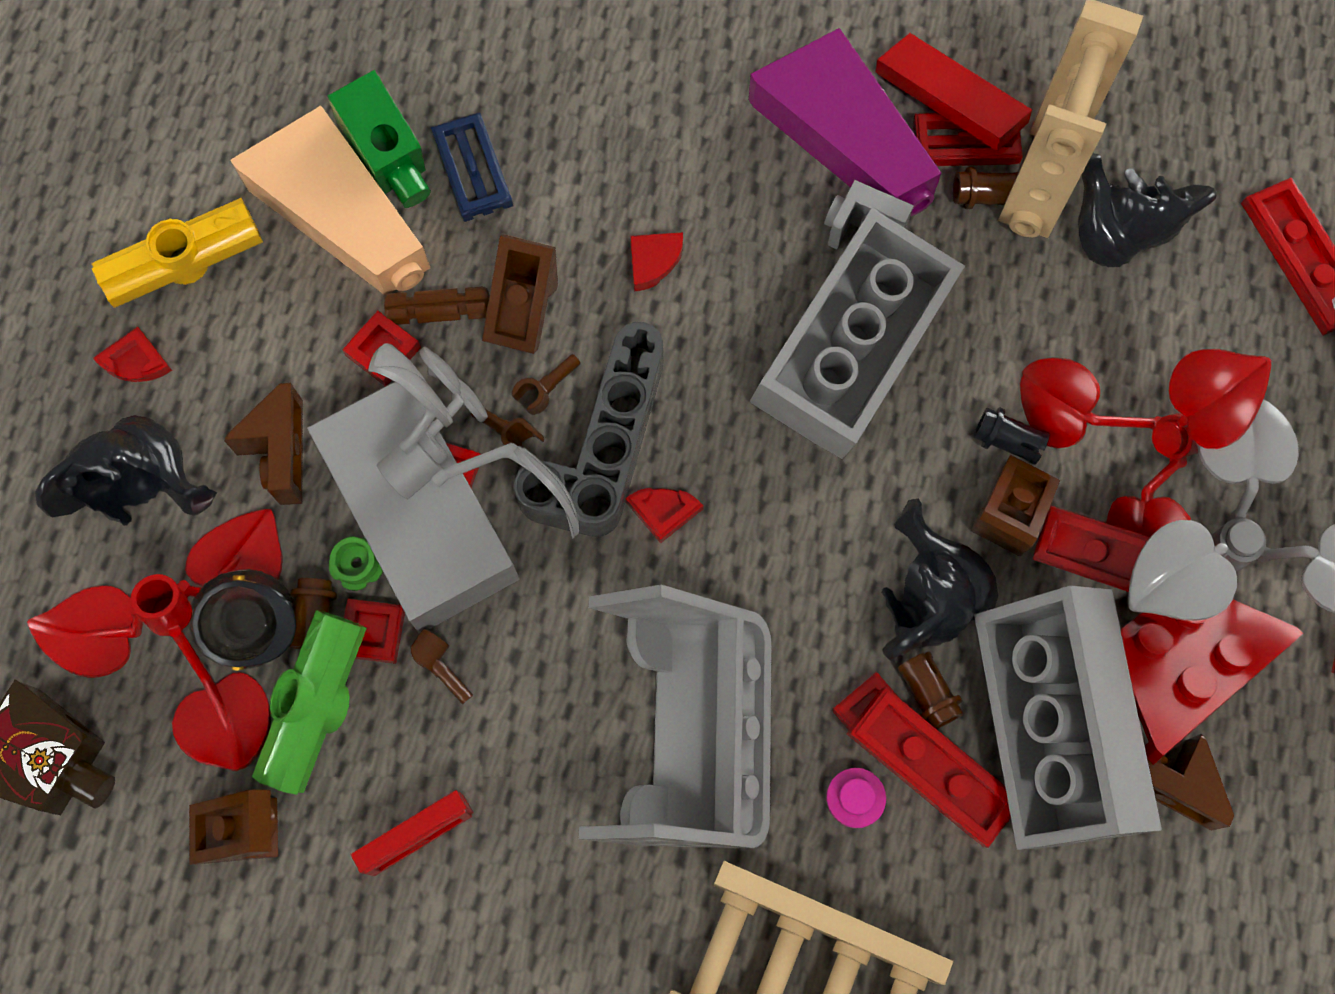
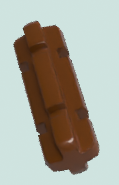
M483 286L465 288V293H458V288L415 291L414 297H407V292L389 293L385 296L384 311L386 318L397 325L410 324V319L417 318L418 323L461 320V315H468V319L486 318L490 295L488 289Z

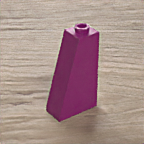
M840 28L750 74L748 100L752 106L850 188L854 180L912 204L914 206L910 216L922 212L933 202L942 174Z

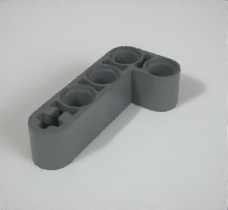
M646 322L626 324L618 331L614 339L577 468L541 461L560 479L569 492L578 516L579 534L593 537L607 535L617 527L622 516L625 498L628 495L663 371V339L660 332ZM638 348L646 349L647 352H643L640 357L638 375L631 373V356L636 355ZM621 397H631L639 403L634 410L629 412H618L611 407L612 403ZM609 446L617 447L625 453L621 460L613 464H604L596 458L600 450ZM522 467L514 479V491L522 513L536 523L570 531L566 513L554 495L548 501L542 503L533 502L527 498L528 493L534 486L543 483L532 472ZM593 497H601L611 504L603 515L597 517L588 516L580 509L585 501Z

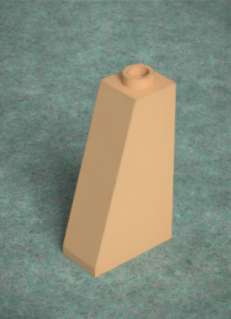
M322 106L317 107L230 160L249 192L385 296L395 290L403 292L413 288L422 280L424 272L430 269L423 246Z

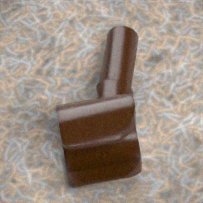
M571 354L539 381L534 378L521 379L513 387V398L519 401L527 391L538 390V398L527 407L526 411L531 415L543 412L549 403V393L581 364L579 359Z
M485 409L488 418L482 423L501 435V441L504 445L514 443L521 447L522 443L531 437H536L544 442V436L525 419L515 418L509 422Z
M426 629L422 630L411 646V654L414 661L432 672L436 678H439L463 705L473 694L451 669L440 661L449 645Z

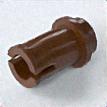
M967 167L965 172H956L954 176L953 201L955 204H963L965 209H973L975 204L1005 205L1019 172L986 173L977 172L975 167Z
M299 578L297 588L291 589L290 596L296 598L294 614L297 626L294 639L289 646L290 648H302L316 610L329 613L330 601L337 599V593L332 592V581L317 578Z
M927 651L925 654L921 653L898 667L899 673L903 675L923 712L920 716L933 727L939 729L963 715L959 706L963 701L961 696H953L930 651Z

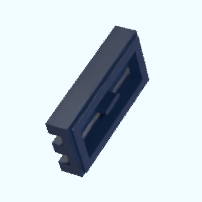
M480 112L431 127L464 222L473 220V216L483 213L485 216L494 213L493 210L503 207V209L513 207L511 195ZM472 128L475 129L497 190L496 194L490 196L487 195L465 133L466 130ZM455 134L478 200L471 202L467 200L446 140L447 136Z

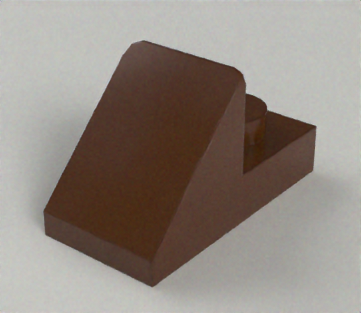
M504 234L500 236L482 341L532 354L539 349L548 297L558 287L556 247Z
M280 383L226 435L224 442L237 456L268 454V456L261 457L259 464L260 481L263 489H267L280 505L302 504L303 400L291 383Z
M1010 455L970 531L1017 556H1022L1037 540L1060 480Z
M1199 734L1185 740L1172 769L1167 767L1169 760L1165 756L1154 765L1148 760L1157 802L1211 831L1230 827L1234 813L1205 736Z
M245 790L189 805V865L278 857L277 798H271V790Z

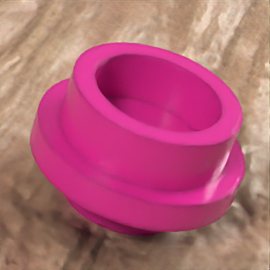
M850 768L837 774L830 782L826 801L831 815L839 823L850 828H864L873 824L882 815L886 805V792L882 782L872 772L862 768Z

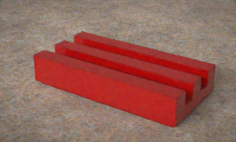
M938 113L914 115L913 130H915V136L936 166L1020 164L1023 158L1020 131L1003 145L1009 147H1001L998 151L991 147L929 149L988 147V145L968 132H959L958 135L928 136L927 130L962 128Z
M455 790L350 855L360 873L377 876L473 817L471 814L474 812L465 796L458 792V790Z

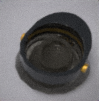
M241 569L220 574L205 583L192 600V617L188 624L192 641L205 657L219 665L232 667V670L251 669L271 662L280 657L289 648L294 639L297 626L294 614V600L286 587L267 573L252 569Z

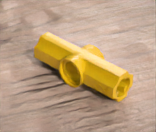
M239 198L186 222L178 219L160 221L150 229L145 240L93 262V268L91 269L108 302L116 308L172 282L184 285L194 283L203 277L209 266L261 244L263 240L242 198ZM186 247L182 254L170 258L176 250Z

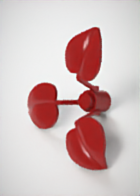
M1202 349L1189 353L1177 363L1169 382L1170 401L1179 413L1164 417L1101 416L1092 413L1091 411L1096 406L1100 397L1099 383L1085 366L1066 358H1044L1027 365L1022 371L1023 377L1020 381L1021 401L1029 425L1038 430L1049 432L1050 437L1047 446L1053 448H1065L1079 443L1085 435L1087 423L1094 426L1150 428L1153 430L1152 443L1155 449L1163 456L1170 458V462L1143 487L1141 499L1129 495L1117 498L1112 503L1106 523L1151 537L1157 530L1168 523L1179 520H1191L1184 508L1175 500L1169 497L1153 499L1155 491L1178 469L1186 467L1187 456L1198 454L1197 444L1205 449H1220L1237 442L1246 433L1265 397L1272 360L1265 356L1246 355L1222 349Z
M271 509L246 513L219 525L199 539L187 557L185 570L191 581L203 587L190 586L186 580H181L176 584L172 578L163 574L150 575L140 580L133 588L131 597L121 589L112 586L90 587L71 595L49 611L27 621L29 630L42 651L54 663L72 674L87 678L103 677L120 670L130 658L131 644L129 638H137L142 634L143 623L157 635L171 636L205 688V690L189 694L178 705L172 721L173 735L177 744L188 757L199 763L235 772L245 769L258 756L269 733L271 713L267 695L255 679L240 672L226 676L215 685L208 670L186 638L183 629L189 624L192 617V605L188 597L202 599L209 589L220 582L233 580V575H244L245 580L256 581L271 588L275 586L279 580L283 563L275 515ZM241 586L226 588L217 593L223 601L232 605L248 604L263 597L255 590Z

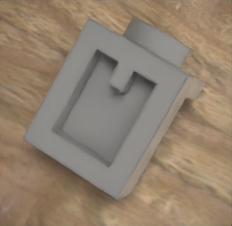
M854 180L846 198L837 195L826 216L824 225L831 227L828 246L838 249L849 225H854L859 229L871 208L906 229L914 205Z

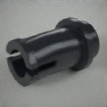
M987 407L974 432V438L982 441L981 447L988 449L991 445L1023 458L1033 465H1036L1042 455L1038 453L1039 449L1045 450L1050 437L1049 432L1038 430L1005 416V409L1001 407L996 411Z

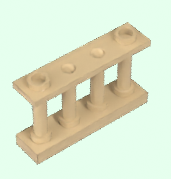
M1096 0L1085 1L1029 134L1035 137L998 220L1008 224L1010 229L1016 234L1024 237H1037L1040 235L1048 238L1104 132L1106 123L1095 120V117L1137 36L1143 19L1142 15Z
M723 861L713 886L724 890L720 902L724 903L725 907L689 994L717 993L748 914L754 916L757 906L780 915L776 926L781 928V932L756 994H783L803 940L810 941L814 931L836 940L833 952L838 955L823 994H850L860 965L867 966L870 956L893 965L890 977L895 980L890 994H917L918 989L925 991L928 981L945 985L954 961ZM671 989L669 994H682V993H679V992H677V991Z

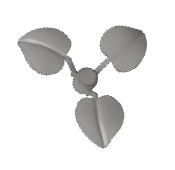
M386 343L375 351L368 371L381 374L397 382L420 401L425 408V413L409 436L377 464V468L383 477L402 497L408 500L431 479L440 487L451 477L501 458H510L532 472L553 493L566 513L572 539L578 535V516L569 492L560 479L525 447L522 448L514 443H510L443 468L441 463L448 458V454L434 437L444 426L447 428L453 423L452 417L463 404L479 422H484L488 418L484 406L472 389L457 377L452 368L427 347L424 346L419 353L428 366V376L440 379L452 392L451 403L447 407L444 406L413 363L397 348Z
M1263 399L1251 426L1237 442L1220 449H1205L1197 444L1203 466L1215 478L1229 484L1242 483L1247 480L1246 490L1237 508L1230 514L1231 520L1212 535L1205 526L1192 520L1171 522L1157 530L1145 543L1132 571L1128 604L1131 611L1158 614L1188 621L1208 619L1221 613L1232 602L1237 588L1236 571L1243 569L1256 559L1267 563L1273 559L1306 557L1312 559V561L1302 573L1301 583L1304 591L1317 605L1335 614V524L1322 532L1318 540V549L1307 545L1270 549L1266 547V537L1261 527L1254 521L1246 518V513L1258 492L1259 481L1272 484L1284 482L1292 475L1299 455L1298 442L1292 426L1276 407Z

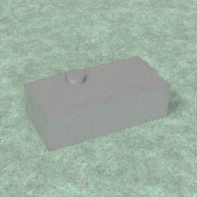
M871 208L749 402L813 443L843 459L860 439L965 265Z
M394 382L307 427L405 614L420 634L422 630L431 629L520 579L510 557L463 473L449 478L440 487L431 479L407 500L387 482L378 470L377 464L409 436L425 413L424 405L404 387ZM439 432L434 438L448 454V458L441 463L443 468H447L457 464Z
M1067 586L974 614L1017 850L1065 846L1161 831L1160 817L1112 589Z

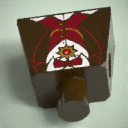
M17 680L13 681L0 702V798L41 812L60 816L72 797L94 809L100 807L109 797L115 785V777L92 765L105 742L44 692Z

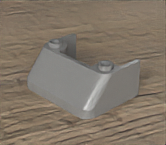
M665 585L589 596L590 609L628 618L626 642L632 658L640 667L657 671L653 785L634 786L625 795L620 810L621 825L579 827L578 839L639 846L755 848L760 846L768 834L770 824L771 635L765 620L758 613Z

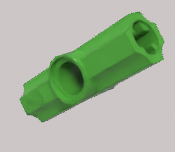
M316 610L294 669H288L283 672L273 688L270 699V711L274 720L252 775V778L278 791L295 795L304 793L326 733L331 734L337 731L347 715L350 695L345 684L367 627L343 617Z

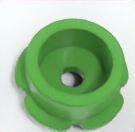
M350 536L344 538L331 551L329 560L330 574L333 579L340 580L342 586L348 590H362L366 588L367 583L376 582L383 573L365 537ZM356 558L362 560V564L358 568H354L352 565L353 560Z

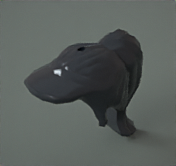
M1093 153L1081 174L1084 193L1078 225L1082 248L1089 260L1100 266L1121 267L1123 264L1129 263L1141 250L1158 247L1176 237L1193 215L1216 199L1217 191L1210 186L1190 185L1173 190L1165 182L1164 176H1159L1156 179L1155 186H1148L1135 173L1133 168H1128L1124 172L1128 188L1120 187L1119 185L1114 186L1107 181L1101 156Z
M133 415L122 418L110 431H101L81 440L71 449L64 461L43 477L35 491L37 506L47 516L52 518L71 515L87 506L93 511H100L109 520L127 526L132 521V518L123 511L122 506L146 504L150 499L156 498L160 491L166 492L184 513L193 516L202 513L210 507L217 492L209 489L206 485L195 486L186 480L182 450L178 441L169 431L150 418Z
M919 498L908 500L894 524L897 530L909 538L919 553L908 567L903 601H898L893 591L887 587L883 588L881 592L896 624L895 632L897 636L882 649L883 655L889 660L904 655L915 648L939 646L942 643L952 641L959 636L971 620H975L974 614L994 609L998 600L996 577L990 566L970 547L946 539L932 531L923 518L922 503Z

